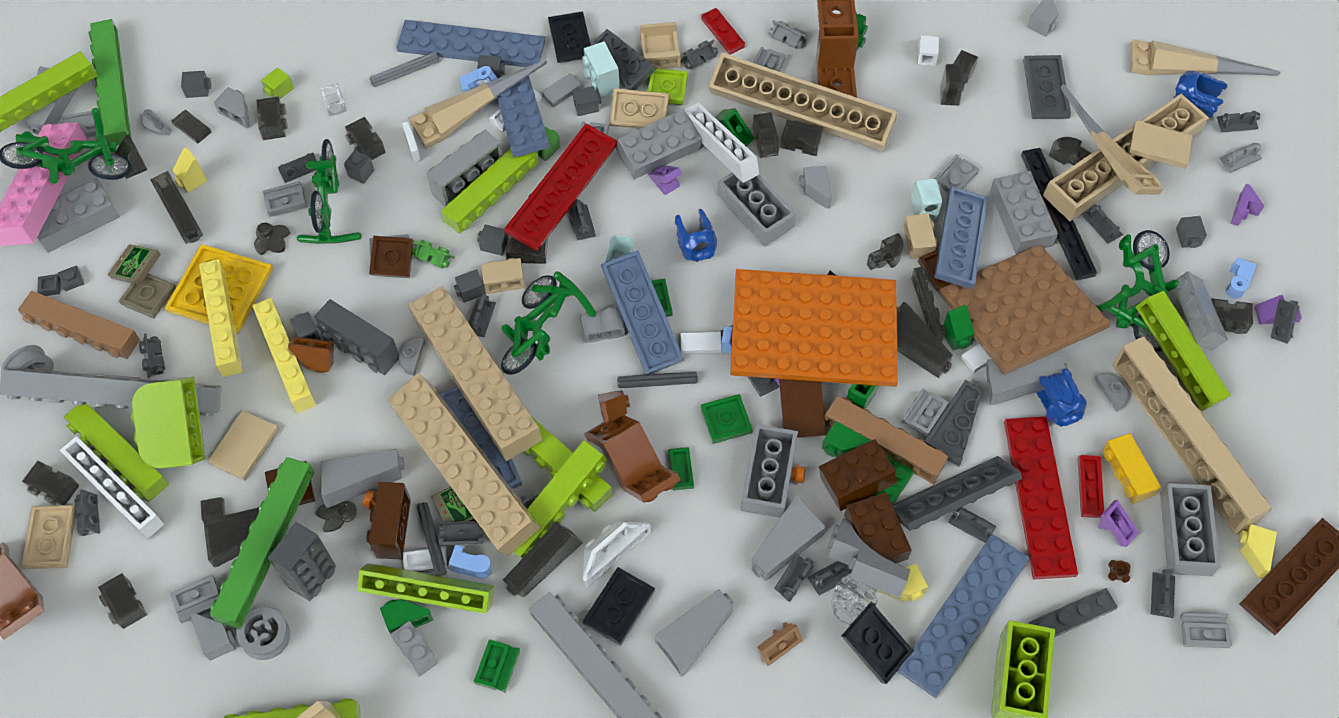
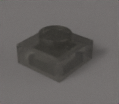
M222 497L201 500V520L203 523L225 520V504Z

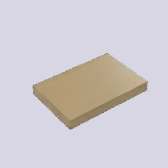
M614 88L610 126L640 129L667 117L669 93Z
M1136 120L1128 153L1186 169L1189 162L1193 135Z
M242 410L208 459V463L245 481L279 428Z
M75 505L32 506L21 563L23 569L67 568L76 518Z

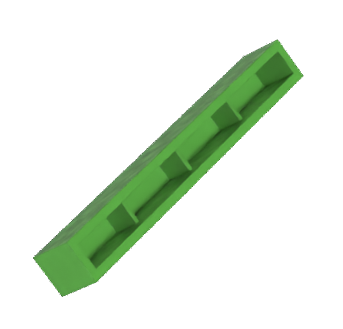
M112 19L90 23L91 31L88 33L92 42L90 49L94 56L92 64L97 74V77L94 78L97 83L95 91L99 97L97 107L101 112L104 137L107 142L116 141L117 145L131 143L132 137L118 30Z
M286 457L284 462L279 465L277 477L270 484L265 501H262L259 506V514L250 525L247 539L241 543L240 553L231 564L230 574L221 585L218 599L211 605L210 615L216 622L241 629L271 566L268 557L285 536L313 477L314 471L309 463Z

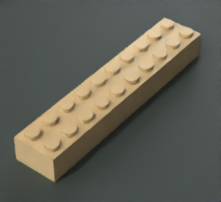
M721 53L708 86L712 94L882 152L886 149L898 118L897 111L725 53Z
M1180 94L1145 117L1141 122L1193 135L1194 137L1202 131L1209 117L1184 95ZM1134 126L1113 139L1127 153L1129 152ZM1099 148L1051 180L1043 196L1069 221H1072L1124 184ZM1129 154L1146 169L1158 162Z
M444 286L408 304L413 319L505 461L543 441L539 427Z
M1144 336L1124 345L1114 361L1113 367L1198 485H1211L1213 505L1229 528L1237 535L1250 524L1256 525L1271 509L1267 499L1260 494L1253 480L1248 478L1242 470L1241 464L1234 459L1229 452L1228 446L1220 440L1215 429L1208 424L1202 411L1191 401L1190 395L1180 386L1176 376L1171 374L1166 367L1165 361L1154 351L1153 345Z
M417 373L387 399L498 551L509 556L541 528L429 380L420 373Z

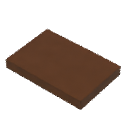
M779 379L783 429L798 431L797 438L826 436L821 382Z

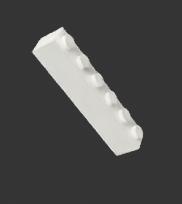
M700 103L684 109L702 138L701 143L738 179L744 183L759 175L757 157Z
M77 436L59 450L147 539L164 525L159 517Z

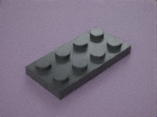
M1061 55L1024 56L1023 63L1032 119L1070 118V104L1060 88L1063 84L1066 86Z

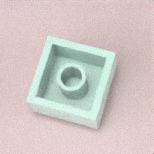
M605 42L584 48V56L582 57L585 66L583 69L586 79H590V86H594L596 93H600V97L603 98L613 94L614 88L620 89L618 67Z

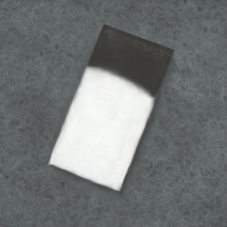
M187 110L182 111L171 121L175 127L197 144L212 133L209 127Z

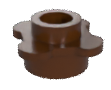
M1111 560L1108 563L1110 567L1108 578L1111 581L1121 580L1124 583L1129 582L1130 564L1121 560Z

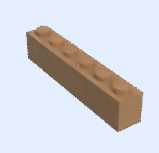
M34 291L29 293L18 309L25 322L31 325L36 323L46 331H56L64 338L69 336L82 345L87 343L95 350H105L115 358L122 357L128 359L140 341L135 331Z
M837 395L825 414V424L832 427L835 421L871 441L876 439L886 456L913 470L915 475L933 485L949 456L945 455L942 450L932 448L924 440L912 437L904 429L892 426L886 419L872 415L869 410L854 405L847 398Z

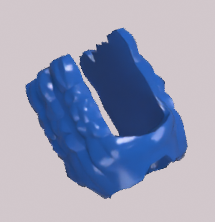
M1187 71L1179 78L1175 88L1176 95L1173 98L1180 94L1184 95L1206 116L1211 118L1217 112L1218 106H1221L1223 100L1217 97L1221 95L1222 89L1225 90L1228 85L1224 81L1217 80L1205 73Z
M698 209L700 232L687 234L680 215L675 216L678 243L687 261L698 262L710 259L714 256L717 247V237L714 230H712L713 226L702 209ZM699 243H707L703 249L694 250Z
M1067 368L1062 369V374L1058 372L1056 375L1052 374L1049 377L1045 375L1039 377L1040 384L1044 387V390L1036 393L1046 409L1047 420L1062 427L1078 422L1083 418L1087 401L1079 393L1072 374Z

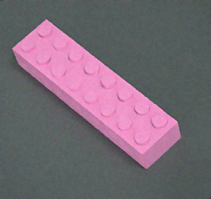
M78 122L43 125L37 136H47L49 145L57 149L70 148V142L74 140H88ZM43 152V154L50 155V156H53V157H57L56 155H51V154H48V153ZM81 152L68 155V157L72 160L80 156ZM35 166L18 170L0 202V246L34 244L69 176L59 172L58 183L53 184L50 182L48 169Z

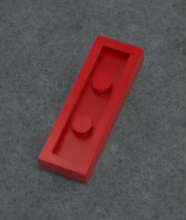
M717 8L701 15V20L729 55L745 48V42Z
M1079 455L1078 475L1081 517L1101 518L1104 512L1101 456Z

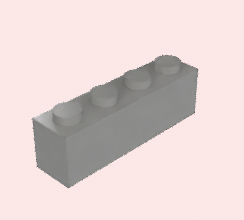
M1187 271L1176 279L1179 281V285L1174 290L1196 343L1212 351L1226 342L1228 338L1203 280Z

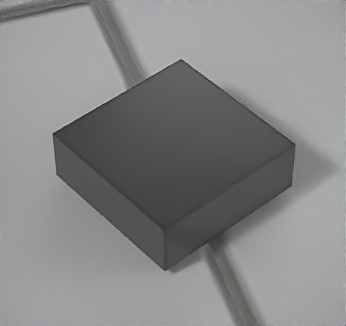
M59 275L38 277L37 293L44 296L60 294Z

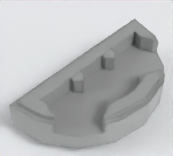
M146 109L141 114L140 120L146 129L170 135L172 129L151 109Z
M425 338L411 339L400 349L398 359L401 367L407 374L415 375L425 344Z
M1096 375L1095 380L1115 410L1118 411L1123 408L1128 399L1126 385L1120 378L1114 375Z

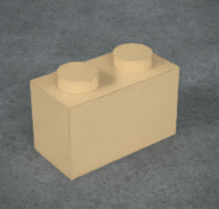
M929 213L905 216L903 228L910 258L916 259L936 251L939 247L938 238L934 237V222L930 221Z
M510 258L498 262L490 261L481 264L486 294L525 288L520 258Z

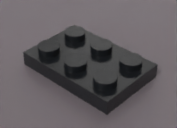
M583 11L548 17L557 63L582 59L584 48L591 46Z
M617 567L584 618L583 624L621 646L654 594L655 588Z
M869 603L841 635L845 642L883 684H887L901 665L914 652L872 603Z

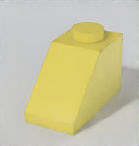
M187 147L183 148L172 171L176 176L174 181L179 188L183 187L189 193L205 183L207 179L195 156Z
M1250 524L1239 535L1238 542L1241 543L1240 552L1256 575L1263 579L1271 569L1277 532Z
M917 564L906 567L910 569V573L899 599L904 602L911 599L913 602L922 599L928 588ZM875 589V590L878 591V592H881V593H883V594L889 595V594H887V593H884V592H882V591H880V590Z

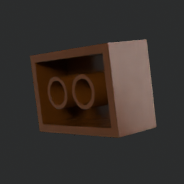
M876 439L818 466L821 480L840 511L846 509V505L865 500L897 484L896 471Z
M378 482V487L373 492L375 506L370 511V522L372 525L371 530L367 531L366 540L376 558L402 560L411 498L404 483Z
M887 492L846 505L845 519L851 521L854 531L867 546L894 563L909 559L912 549Z

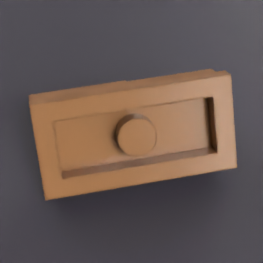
M784 622V628L778 632L774 629V635L757 646L762 661L767 666L803 641L795 623L788 624Z

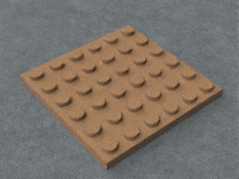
M1042 245L977 271L973 289L950 284L939 290V295L952 310L963 305L967 306L974 331L973 337L1004 375L1110 327V321Z

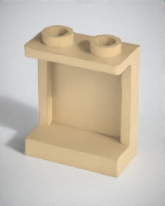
M676 22L640 25L643 57L658 69L680 68V50L678 49Z

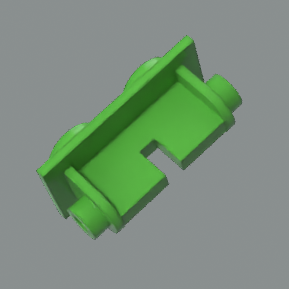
M421 240V243L413 241L418 244L417 248L414 247L412 255L415 258L428 262L430 256H432L430 263L442 269L444 267L448 268L450 261H448L449 257L455 258L449 254L450 250L440 246L438 249L432 247V243Z

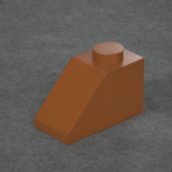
M293 337L288 344V349L308 370H315L318 373L329 372L334 364V341Z
M622 390L598 394L604 423L627 414V407H630L628 395H624Z

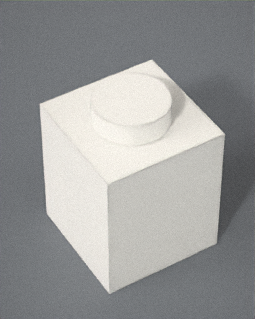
M920 36L917 64L936 66L939 37Z

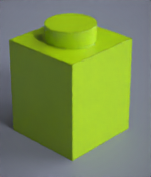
M278 67L261 80L264 86V93L277 101L294 89L290 76Z

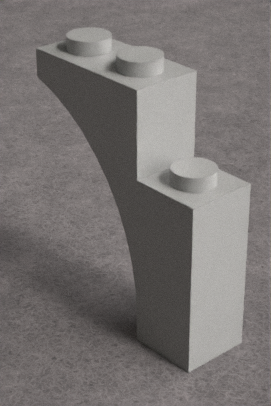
M842 518L840 526L835 524L827 545L831 549L828 557L849 565L848 568L852 570L850 579L900 599L908 581L910 569L900 566L876 553L859 538L852 527L851 521Z

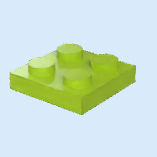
M657 68L650 75L648 92L669 93V104L684 105L688 71Z

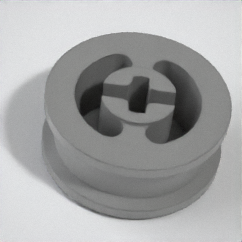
M27 345L10 354L4 361L2 369L13 367L53 371L54 363L49 356L45 355L41 347Z
M262 606L248 612L241 629L237 628L236 636L238 643L250 657L258 660H268L278 656L286 648L290 639V628L278 610ZM273 624H278L277 636L272 628ZM250 631L255 639L253 643H249Z

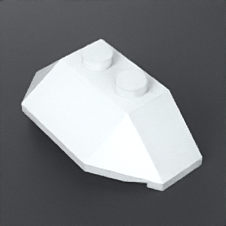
M616 521L613 525L606 526L597 539L593 538L584 549V587L588 589L651 533L650 524L648 522Z

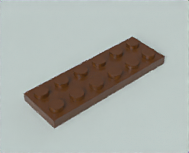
M1322 518L1239 605L1274 636L1278 634L1339 569V531Z

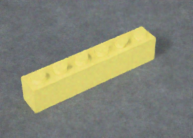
M219 259L201 263L199 268L216 367L222 377L242 373L243 368L225 270Z
M272 298L252 305L295 411L299 413L316 406L298 359L288 349L290 340Z

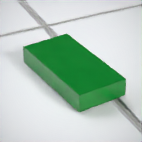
M689 447L668 449L670 470L676 472L680 478L673 491L693 489L694 481Z

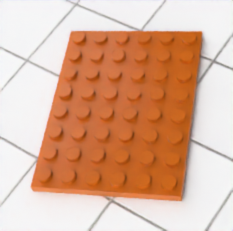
M736 269L730 375L897 387L896 280Z

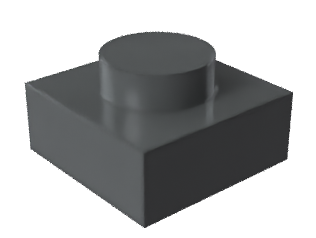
M77 265L58 272L65 292L85 284Z

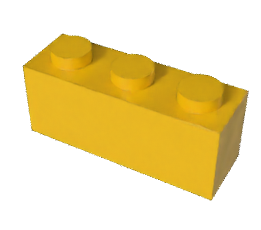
M1131 433L1107 441L1102 449L1103 456L1106 461L1110 462L1115 478L1120 480L1124 494L1127 498H1130L1132 504L1156 496L1161 486Z

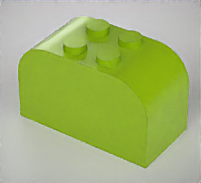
M194 376L165 379L140 387L133 396L131 420L135 424L134 441L138 445L139 455L142 460L154 468L187 466L204 460L205 452Z
M1011 620L1007 622L1001 632L997 649L991 704L992 718H1048L1055 629Z

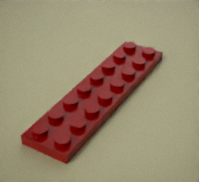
M585 124L504 228V233L538 251L617 147V140Z
M1045 416L1005 419L1004 426L1011 464L1021 472L1022 479L1016 481L1015 485L1033 580L1077 577L1078 570L1047 418Z

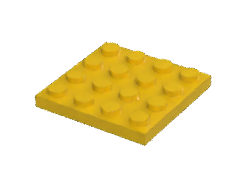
M201 244L165 306V310L169 313L209 325L199 264L219 259L226 273L236 333L239 334L253 308L252 305L255 304L273 271V267L268 263Z

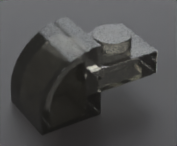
M1061 137L1053 142L1049 156L1063 165L1068 162L1075 165L1092 153L1081 147V140L1073 137Z
M897 233L882 240L880 249L869 254L867 266L870 270L882 268L887 263L891 268H894L899 263L903 250V239L900 234Z

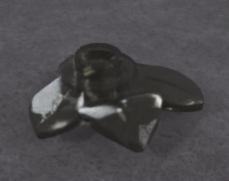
M267 222L259 224L256 229L257 238L254 242L257 253L263 255L268 250L274 253L284 252L286 244L283 238L287 237L291 232L284 225L273 226Z
M344 501L328 508L323 504L316 510L315 514L317 517L325 520L323 532H332L340 529L344 522L354 520L357 515V508L353 502Z

